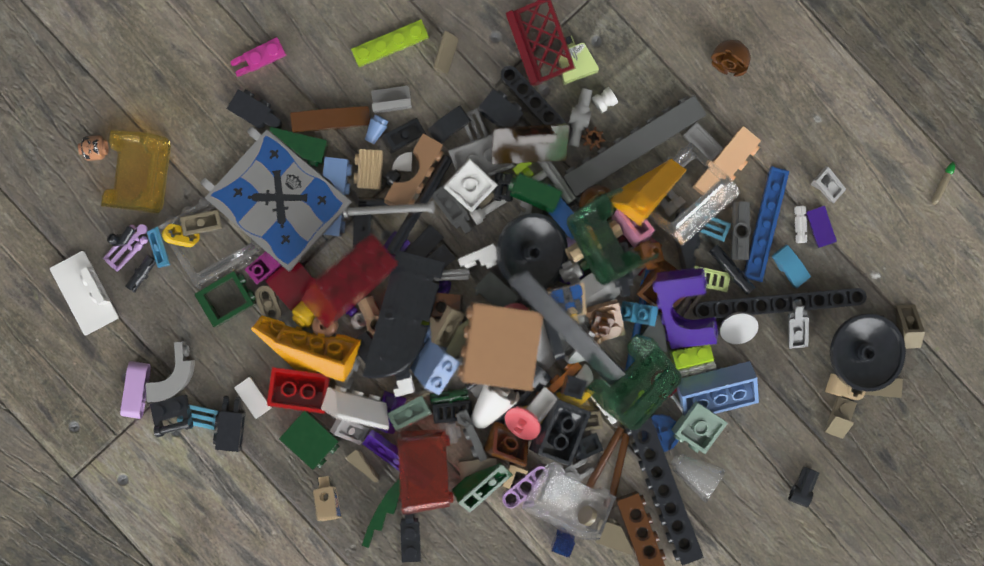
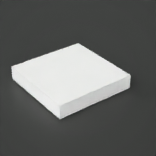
M470 158L443 185L471 213L498 186Z

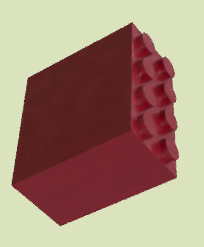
M370 234L312 281L301 301L327 329L383 283L398 263L376 237Z

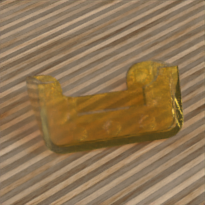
M110 130L109 144L112 150L118 151L114 189H106L104 191L101 207L147 213L161 212L164 204L169 165L170 141L166 137L150 133Z

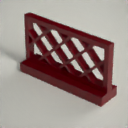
M538 0L515 11L511 10L505 13L531 85L538 86L543 84L542 82L576 69L552 0ZM544 3H548L549 6L546 16L538 13L540 6ZM526 11L533 13L529 24L522 20L521 13ZM536 15L545 18L541 29L532 25ZM548 20L555 23L556 27L553 34L544 31ZM531 27L539 30L535 41L530 40L528 37ZM542 33L551 36L547 47L538 43ZM554 38L561 40L562 46L559 52L551 49ZM537 45L546 49L542 59L535 57L534 52ZM549 50L558 54L554 64L545 61ZM560 57H566L570 66L563 69L557 67ZM543 63L552 66L549 75L544 77L540 71Z

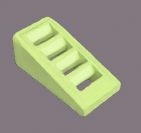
M704 268L705 275L710 273L707 288L727 292L730 275L726 272ZM714 274L717 275L715 286L712 285ZM721 276H725L723 287H719Z

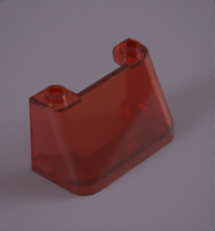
M446 429L401 431L399 433L398 457L402 514L450 507V503H453V491H449L446 452L447 446H450V434L446 435Z

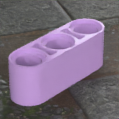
M129 362L121 404V416L142 418L146 402V383L149 382L150 364Z
M542 464L534 466L528 471L527 475L524 474L511 485L510 489L507 488L503 492V504L508 508L518 506L547 482L550 476L548 468ZM539 469L545 470V477L537 478L535 476L536 471ZM524 481L531 483V488L527 491L522 490L520 487ZM512 493L516 496L515 502L509 503L506 501L505 498L508 494Z

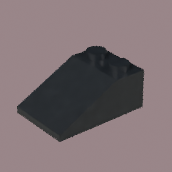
M557 399L540 424L541 431L532 440L529 450L540 456L571 466L592 412Z

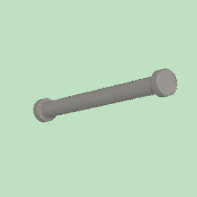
M429 201L425 204L353 208L348 206L344 210L343 215L345 218H348L350 215L423 211L434 213L435 204L433 201Z

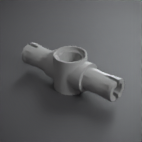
M582 88L578 105H575L572 109L569 120L571 132L568 145L579 147L582 132L585 131V128H588L591 117L589 104L592 90Z

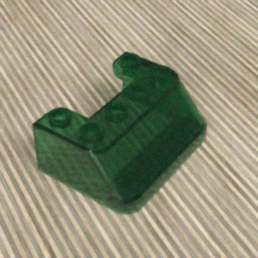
M636 334L628 343V353L635 361L627 368L625 375L614 382L611 387L602 379H595L586 387V390L604 411L631 430L639 429L680 385L682 380L679 370L654 339Z

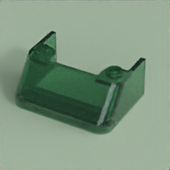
M622 187L602 195L571 214L567 219V226L595 279L601 285H607L659 257L658 254L642 260L639 253L634 250L624 253L607 221V218L611 217L614 213V206L610 198L624 191Z

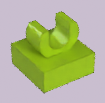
M532 162L519 163L512 170L517 176L519 173H523V175L528 177L534 175L529 168Z

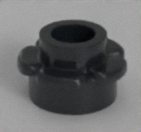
M397 169L394 171L390 170L386 174L384 180H386L387 186H392L394 182H399L401 174L397 172Z

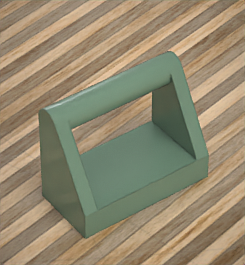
M421 395L387 414L395 430L401 432L429 417L433 412Z

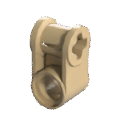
M830 374L825 392L853 400H860L865 395L864 391L859 390L858 394H854L851 392L852 388L845 385L836 374Z

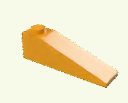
M669 159L622 187L609 203L641 226L686 172V169L673 159Z
M261 315L251 330L294 370L318 373L317 370L273 345V341L281 330L303 331L302 328L298 326L293 328L285 325L282 321ZM306 332V333L309 334V335H315L314 332H313V333Z
M281 330L273 341V345L323 375L342 382L346 380L353 368L361 340L342 334H336V337H324L322 333H318L317 336L309 335L305 331Z

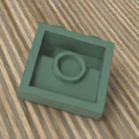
M695 401L685 416L682 414L671 430L674 432L673 437L681 443L686 441L689 443L688 447L698 453L700 450L706 454L728 423Z

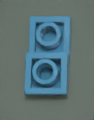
M784 245L772 255L779 270L786 274L792 287L798 288L811 277L803 263L788 245Z
M622 301L620 311L623 321L655 326L658 307Z

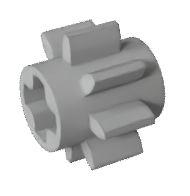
M571 260L563 263V269L559 270L565 283L570 281L571 285L579 282V277L583 273L578 263L572 264Z

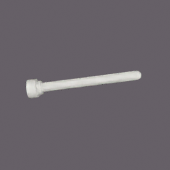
M542 170L531 178L541 181L547 177V174ZM494 201L483 209H475L472 213L469 212L475 224L479 225L486 218L487 214L507 201Z

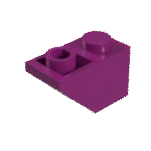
M265 251L244 270L258 284L282 265Z

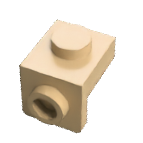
M510 463L508 470L513 475L502 486L510 489L516 471L527 475L528 469L522 465Z

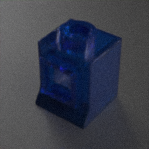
M557 529L550 547L551 551L570 558L575 545V536Z

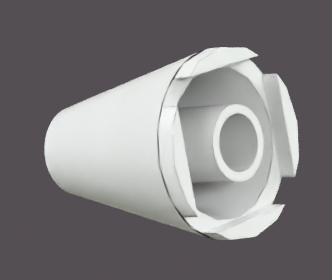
M483 385L471 415L473 425L477 428L488 427L520 399L518 391L515 394L513 388Z

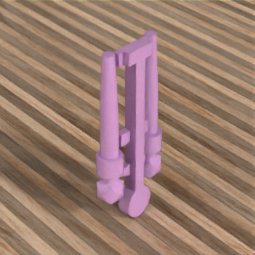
M140 224L137 228L134 225H130L135 230L137 229V232L133 234L129 242L122 247L112 260L108 257L119 246H113L103 257L106 263L117 272L137 251L143 248V244L149 241L146 236L141 237V239L138 238L141 234L147 233L148 228L145 224ZM135 240L138 241L133 248L131 246ZM129 249V254L116 266L114 263Z

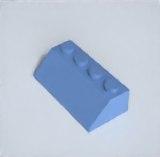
M750 361L676 380L677 394L684 416L695 401L715 414L759 403L757 376Z

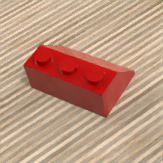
M272 367L267 406L325 414L326 412L321 410L327 388L330 387V377L320 373Z

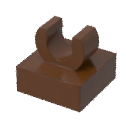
M595 312L589 326L590 331L597 332L599 336L606 337L615 321L614 315Z

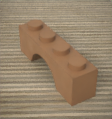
M422 134L413 150V155L419 163L417 175L407 182H394L384 198V203L388 205L414 204L415 200L413 198L416 193L420 194L425 186L423 181L426 177L430 178L435 169L432 166L435 161L439 162L444 154L442 151L443 144Z

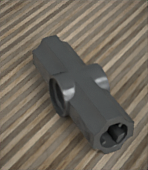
M732 202L731 260H749V235L751 233L749 226L750 202ZM738 226H742L745 229L743 236L737 234L736 229Z

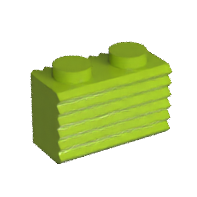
M710 345L685 347L670 351L674 370L714 361Z

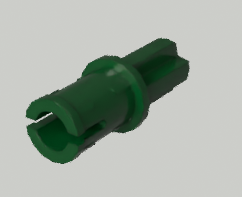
M466 387L455 390L448 389V391H443L440 394H430L431 404L452 403V401L469 399Z

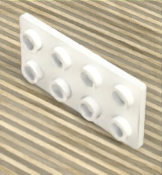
M84 251L50 268L84 335H88L119 318Z

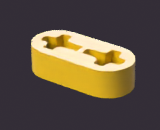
M176 224L167 225L161 233L165 242L184 247H193L200 239L199 234L190 235V238L193 240L189 241V237L183 235L182 226ZM170 230L175 235L174 237H171V234L168 233Z

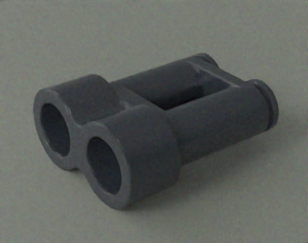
M495 174V182L498 184L495 188V201H513V197L510 196L511 191L508 189L513 176L517 177L516 174ZM503 186L507 187L506 195H502Z

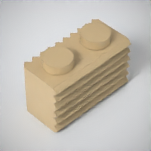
M359 149V154H355V165H358V173H354V184H357L358 189L381 190L383 151Z

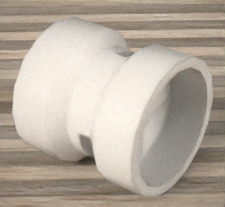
M609 87L604 89L601 95L596 94L592 97L594 104L601 113L607 111V106H614L618 103L615 94Z

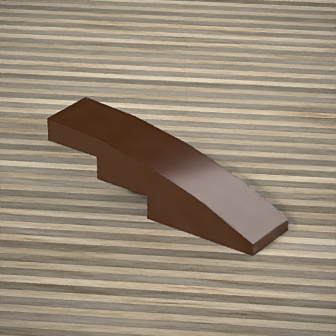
M369 106L290 113L292 132L294 133L369 126L370 123Z

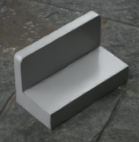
M409 86L371 91L374 114L412 108Z

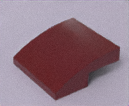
M300 261L290 272L284 266H281L265 279L266 283L291 311L301 302L312 281L315 280Z

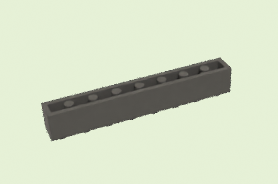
M687 95L678 101V106L673 108L671 105L664 109L662 116L658 118L656 116L651 117L646 121L647 125L644 127H635L629 131L631 135L628 137H619L613 141L615 145L612 147H603L597 151L599 155L591 158L589 156L581 161L582 165L578 168L573 166L566 170V175L563 179L574 195L578 196L589 187L596 185L705 117L707 114L695 95L691 98Z

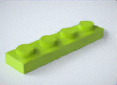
M418 20L354 47L351 50L360 68L429 39L422 20Z

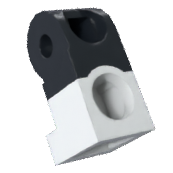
M409 366L395 374L398 384L393 389L395 397L415 391Z

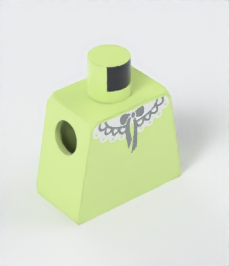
M572 36L565 37L576 69L562 74L563 84L565 85L598 73L599 68L584 43L575 45ZM561 56L559 59L560 68L563 69L570 66L568 59Z

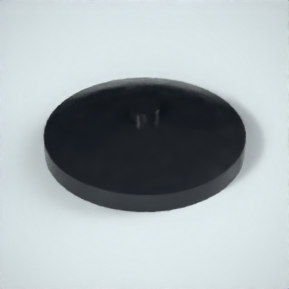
M533 213L514 218L504 227L497 243V262L503 276L510 283L513 277L526 269L543 287H546V289L551 287L561 278L559 270L563 269L562 264L568 261L565 251L568 248L566 236L561 227L548 216Z
M875 314L853 316L840 325L832 338L830 345L832 368L836 376L852 389L864 392L884 389L896 380L904 366L906 356L904 339L899 329L885 317Z

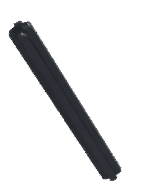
M442 156L414 204L429 202L452 163V159L449 156ZM422 212L408 213L387 248L389 253L393 255L399 253Z

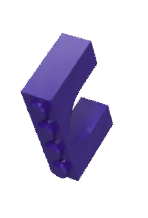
M704 267L657 273L656 280L653 281L654 292L658 293L657 305L662 310L661 321L662 325L666 326L665 337L666 341L670 342L671 349L717 344L719 333L715 317L695 320L686 319L680 316L673 307V303L681 297L706 294L707 280Z

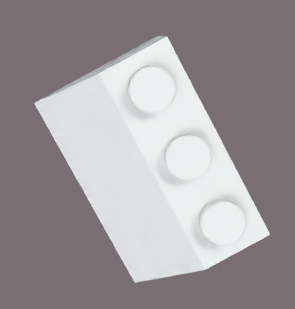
M335 386V389L327 388L321 410L336 418L388 430L387 404L380 401L381 397L373 394L366 397L363 396V392L353 390L352 393L346 392L347 389L341 386Z

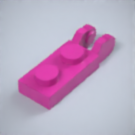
M276 37L231 60L230 63L232 66H236L247 61L249 66L235 72L237 77H240L287 55L279 39Z

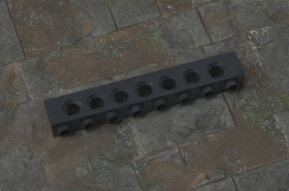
M646 411L626 419L627 424L624 425L628 436L632 435L634 442L631 445L635 454L639 453L640 455L639 466L642 472L646 471L648 478L645 479L648 489H652L655 496L652 497L655 507H659L662 513L658 516L662 526L666 525L668 532L665 534L669 544L673 543L675 550H672L676 562L680 561L681 565L684 566L704 558L649 412ZM641 430L647 431V437L643 440L637 437ZM648 448L654 449L653 456L645 457L644 452ZM655 466L661 468V472L658 475L651 474V470ZM662 484L668 486L665 493L658 492V488ZM667 503H674L673 510H665V505ZM674 521H681V526L679 528H672V523ZM681 539H688L686 546H679Z

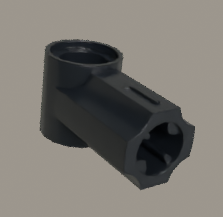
M803 466L796 485H793L790 490L788 500L808 508L813 499L812 491L819 472Z

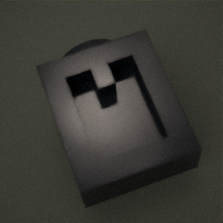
M597 432L581 438L574 456L576 460L586 459L603 451Z

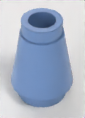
M375 114L370 119L365 140L375 144L387 129L388 120Z

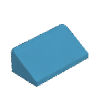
M159 227L147 231L157 267L161 268L171 265Z

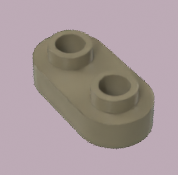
M269 286L259 287L256 290L255 298L261 315L280 320L282 310L275 292ZM264 292L269 293V297L267 299L263 298ZM270 310L276 312L274 317L269 315Z

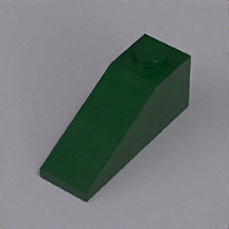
M270 127V131L306 160L308 165L318 167V164L324 165L329 145L327 140Z
M498 463L465 477L452 491L457 502L468 512H471L513 474L504 465Z

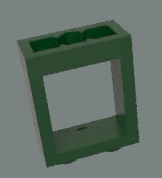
M521 173L517 177L513 176L508 189L511 191V197L551 214L556 209L563 192Z
M238 271L229 273L194 294L213 328L219 327L256 305L254 292L251 289H247L245 285L247 281L244 275L238 273ZM233 279L247 303L220 318L207 294Z

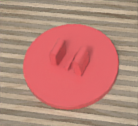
M513 407L507 411L505 423L515 436L524 440H533L539 435L541 426L537 417L532 412L522 407Z

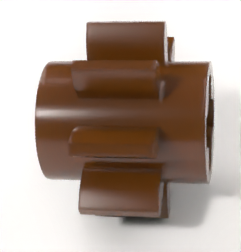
M594 127L593 131L587 128V136H581L582 139H585V143L582 146L588 145L590 151L595 146L597 149H600L599 142H605L604 139H601L603 131L597 132L596 127ZM592 134L598 139L594 143H591V139H588Z

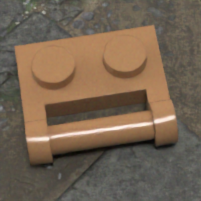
M617 299L586 308L585 315L588 317L590 324L595 312L612 314L615 317L613 326L606 337L599 336L597 332H593L596 335L594 340L598 344L605 340L626 335Z

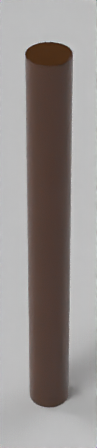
M617 427L595 470L581 492L583 495L589 496L625 429Z
M623 433L606 503V508L613 509L630 439L627 433Z

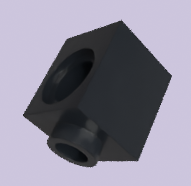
M565 375L560 393L582 400L588 381Z

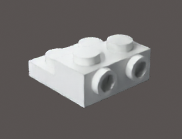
M494 244L464 256L458 259L461 267L465 266L466 269L476 266V261L479 260L482 267L486 266L487 269L498 264L497 247L495 248Z

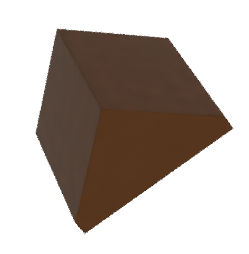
M494 422L483 449L496 457L524 467L527 466L529 440L515 436L506 425Z

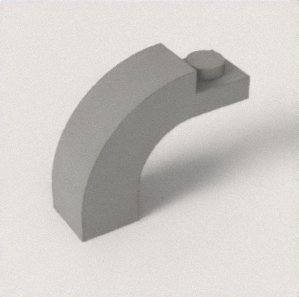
M186 341L174 342L175 368L171 376L164 381L146 383L147 402H157L174 397L190 382L194 372L195 360H187L190 351Z

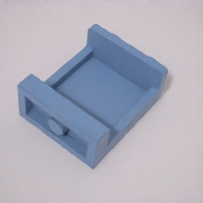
M429 338L411 365L410 370L425 388L440 394L460 365V362L446 352L447 348L433 344Z

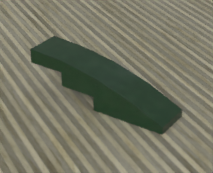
M404 474L400 475L378 505L368 525L361 546L369 548L374 530L382 531L387 513L395 514L405 478Z

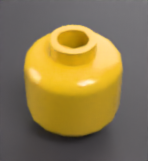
M302 301L292 310V319L301 328L312 326L315 315Z

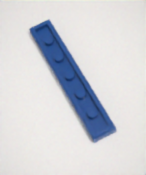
M772 166L769 168L749 249V260H747L744 270L746 273L744 275L747 279L758 282L763 281L790 172L788 170Z

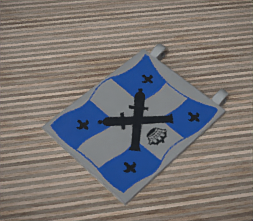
M250 127L247 133L256 142L216 186L206 178L200 184L209 191L205 198L290 272L352 202L268 130L261 135L253 127Z

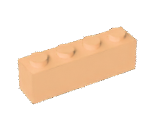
M744 126L741 127L692 188L708 201L717 200L724 191L721 189L725 184L729 186L736 178L734 173L738 169L741 171L746 166L748 156L750 154L753 156L759 150L758 144L761 140Z

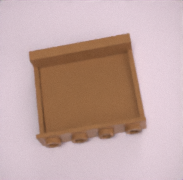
M471 302V306L467 307L466 318H469L468 326L464 327L463 337L466 338L465 345H462L460 352L463 360L462 365L458 366L457 373L460 376V380L467 383L532 391L543 316L538 311Z

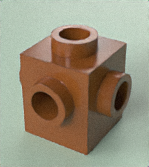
M645 241L630 251L635 269H655L659 263L664 261L663 251L659 242L651 243V241Z

